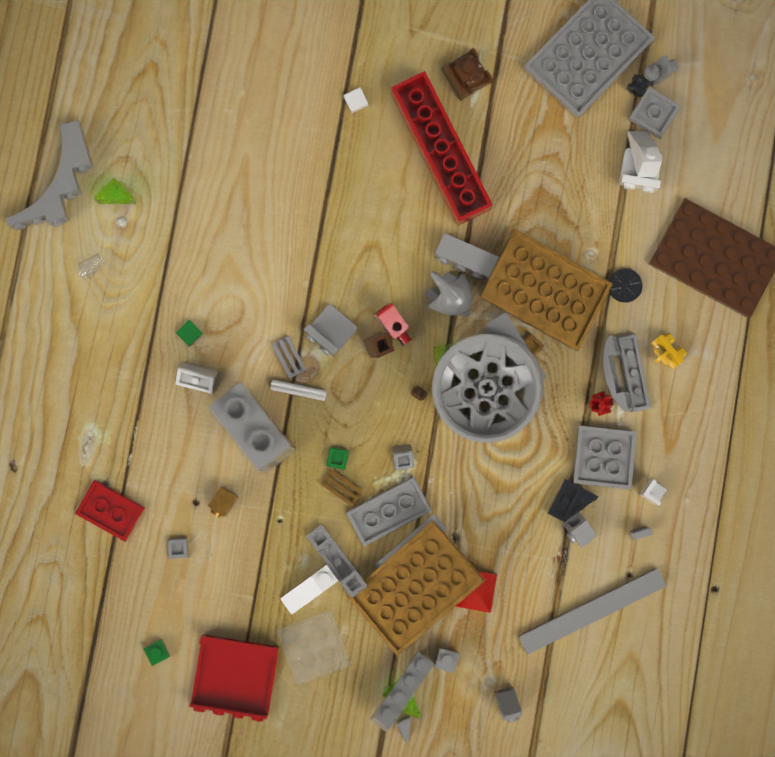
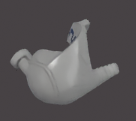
M432 271L430 276L433 278L436 286H438V289H440V294L433 287L425 293L430 299V303L427 305L428 308L447 315L468 316L473 298L466 276L461 274L456 277L447 272L442 277L437 272Z

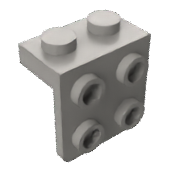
M328 305L311 325L308 324L304 329L305 337L311 343H318L321 346L319 349L325 355L329 356L331 354L333 357L357 331L356 325L332 305Z

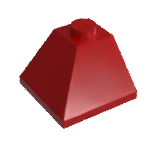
M478 571L485 581L455 607L491 613L497 574Z

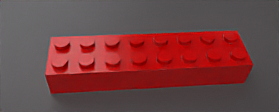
M424 71L392 86L391 95L456 225L460 226L491 211L493 204L426 72Z

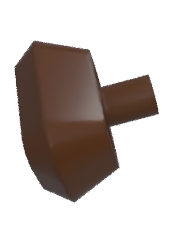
M415 386L411 391V395L422 401L425 399L427 392L421 387Z

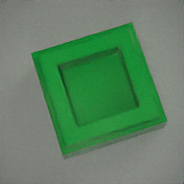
M190 320L176 332L189 347L203 335Z
M330 447L326 466L345 470L349 451Z

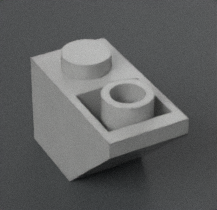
M513 687L494 692L503 720L514 722L519 720V716H523Z

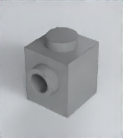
M579 512L563 523L569 532L566 534L573 544L576 542L581 548L596 537L588 521Z

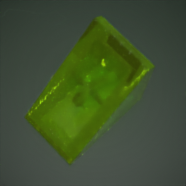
M115 178L94 196L97 204H136L133 196Z

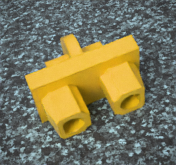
M671 333L660 335L650 344L655 349L653 352L658 356L654 360L655 363L661 360L665 366L668 365L671 369H674L684 362L683 358L687 353L681 347H678L676 350L671 344L675 340Z

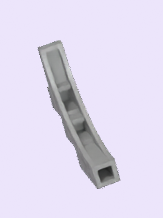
M78 120L60 125L62 154L56 175L45 193L33 205L18 214L6 218L7 225L10 228L22 230L26 228V225H39L44 223V220L51 226L58 227L64 225V222L69 221L64 199L72 200L81 194L76 173H86L90 168H94L84 131Z

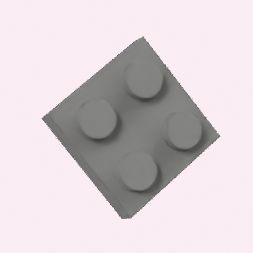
M648 87L628 120L661 139L681 106Z

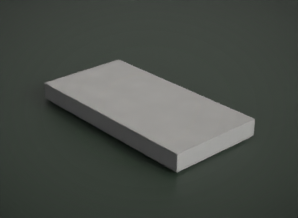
M412 477L349 510L346 514L364 547L432 510L415 477Z

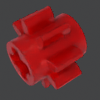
M605 391L592 395L593 399L589 402L592 412H598V416L612 412L610 408H612L614 403L611 395H605Z

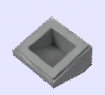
M410 444L392 447L395 470L414 468Z
M410 715L397 721V726L406 742L409 741Z

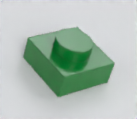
M162 639L144 648L152 666L170 657Z

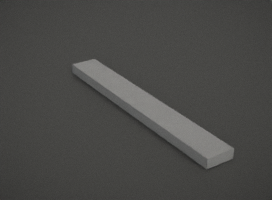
M658 568L518 637L526 653L530 654L666 587V584Z

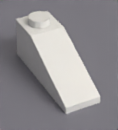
M628 131L627 134L637 177H656L662 163L658 146L647 131Z
M327 564L283 596L281 600L290 613L293 614L335 584L339 579Z

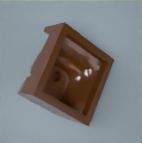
M474 47L452 63L449 62L442 66L441 69L460 101L492 83V76L488 70L485 71L480 63L479 56Z

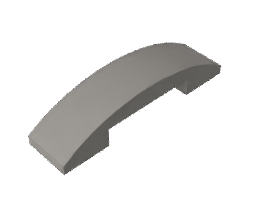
M611 335L607 337L604 347L603 365L605 378L617 404L623 411L630 412L633 411L629 392H621L614 357L621 355L617 337Z
M322 524L306 536L351 598L367 587L365 581Z

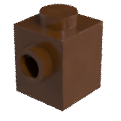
M379 332L363 340L370 358H380L395 351L388 333Z

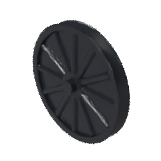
M631 269L617 270L609 279V282L612 283L609 293L619 302H632L642 292V279L638 273Z

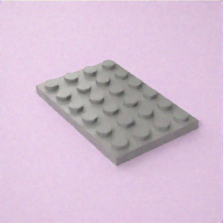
M588 0L534 55L523 69L579 119L650 45L655 37L615 0Z

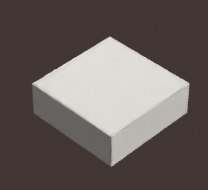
M361 88L343 95L351 114L368 106Z

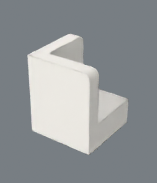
M649 479L639 495L653 505L659 506L661 504L660 500L667 489L659 485L657 480Z

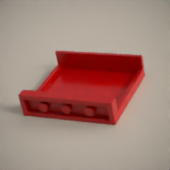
M206 634L201 635L199 643L201 645L189 707H192L193 711L196 712L210 710L215 715L223 716L224 713L232 714V717L239 719L247 716L252 717L251 720L263 722V719L267 720L280 646Z

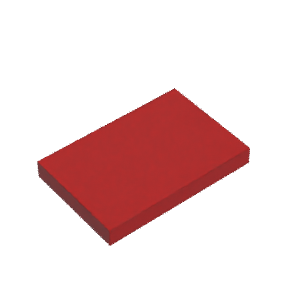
M94 480L75 514L126 542L145 507Z

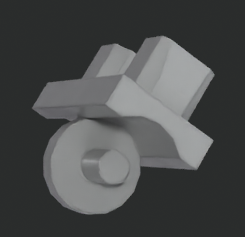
M666 55L662 56L655 63L648 65L644 69V75L651 81V86H657L673 74V72H676L679 69L676 59L669 60Z

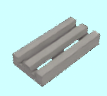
M289 336L272 344L290 379L306 371ZM288 342L301 369H297L284 343ZM280 345L295 372L291 373L277 348Z

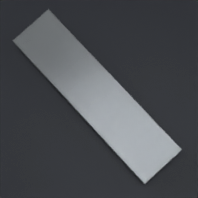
M632 334L617 337L626 389L629 392L633 409L631 412L651 409L637 336Z

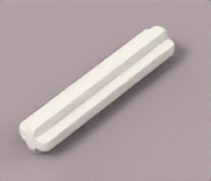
M272 380L270 389L322 401L326 399L327 395L325 390L278 380Z

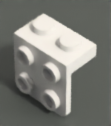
M627 148L624 152L619 185L624 186L623 188L635 190V188H638L646 193H654V191L656 192L660 189L661 181L658 180L660 168L656 177H637L631 148Z

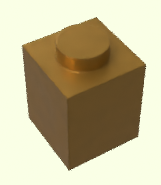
M220 487L208 505L211 508L210 512L219 518L221 515L226 517L239 497L224 487Z

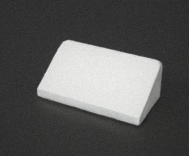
M182 362L178 367L175 385L212 394L218 371Z

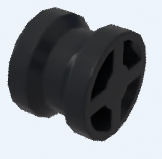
M634 74L632 82L627 85L626 89L632 95L642 97L644 89L648 88L650 82L645 77Z

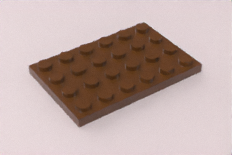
M684 198L648 265L749 319L775 272V246Z

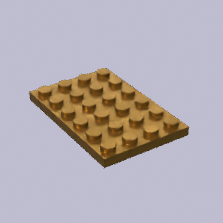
M513 229L479 298L575 351H579L612 283L519 230Z
M432 520L364 580L367 584L365 589L353 598L349 594L347 597L396 656H398L482 584L485 579L437 523Z

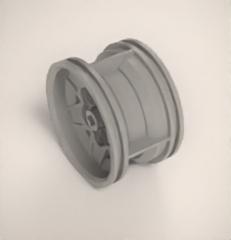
M495 333L471 336L452 346L438 363L432 384L434 403L445 424L458 435L483 443L502 441L521 431L538 410L544 390L543 374L533 353L520 341ZM484 351L479 362L469 357L476 352ZM505 355L510 357L518 366L506 367ZM490 362L497 364L498 370L496 373H491L488 370ZM473 368L479 371L477 379H472L469 375L470 370ZM456 374L457 377L461 380V383L453 387V381ZM505 375L512 377V385L506 386L503 384L502 379ZM490 382V386L493 387V390L486 392V388H484V385ZM525 387V395L521 403L515 392ZM467 388H473L475 390L476 394L474 398H468L466 396L465 392ZM500 395L508 396L509 403L507 405L500 404ZM482 401L490 403L489 411L481 409L480 404ZM469 407L471 409V416L466 415L461 408ZM496 413L506 418V420L492 423Z

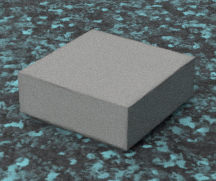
M644 527L631 531L629 534L631 540H636L653 535L650 527Z
M188 538L167 540L169 559L189 557Z

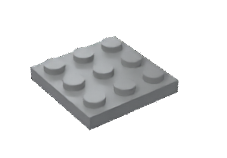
M578 426L573 483L631 490L637 432Z

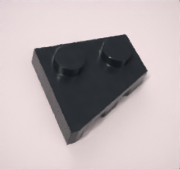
M564 479L547 514L565 522L597 500L599 496Z

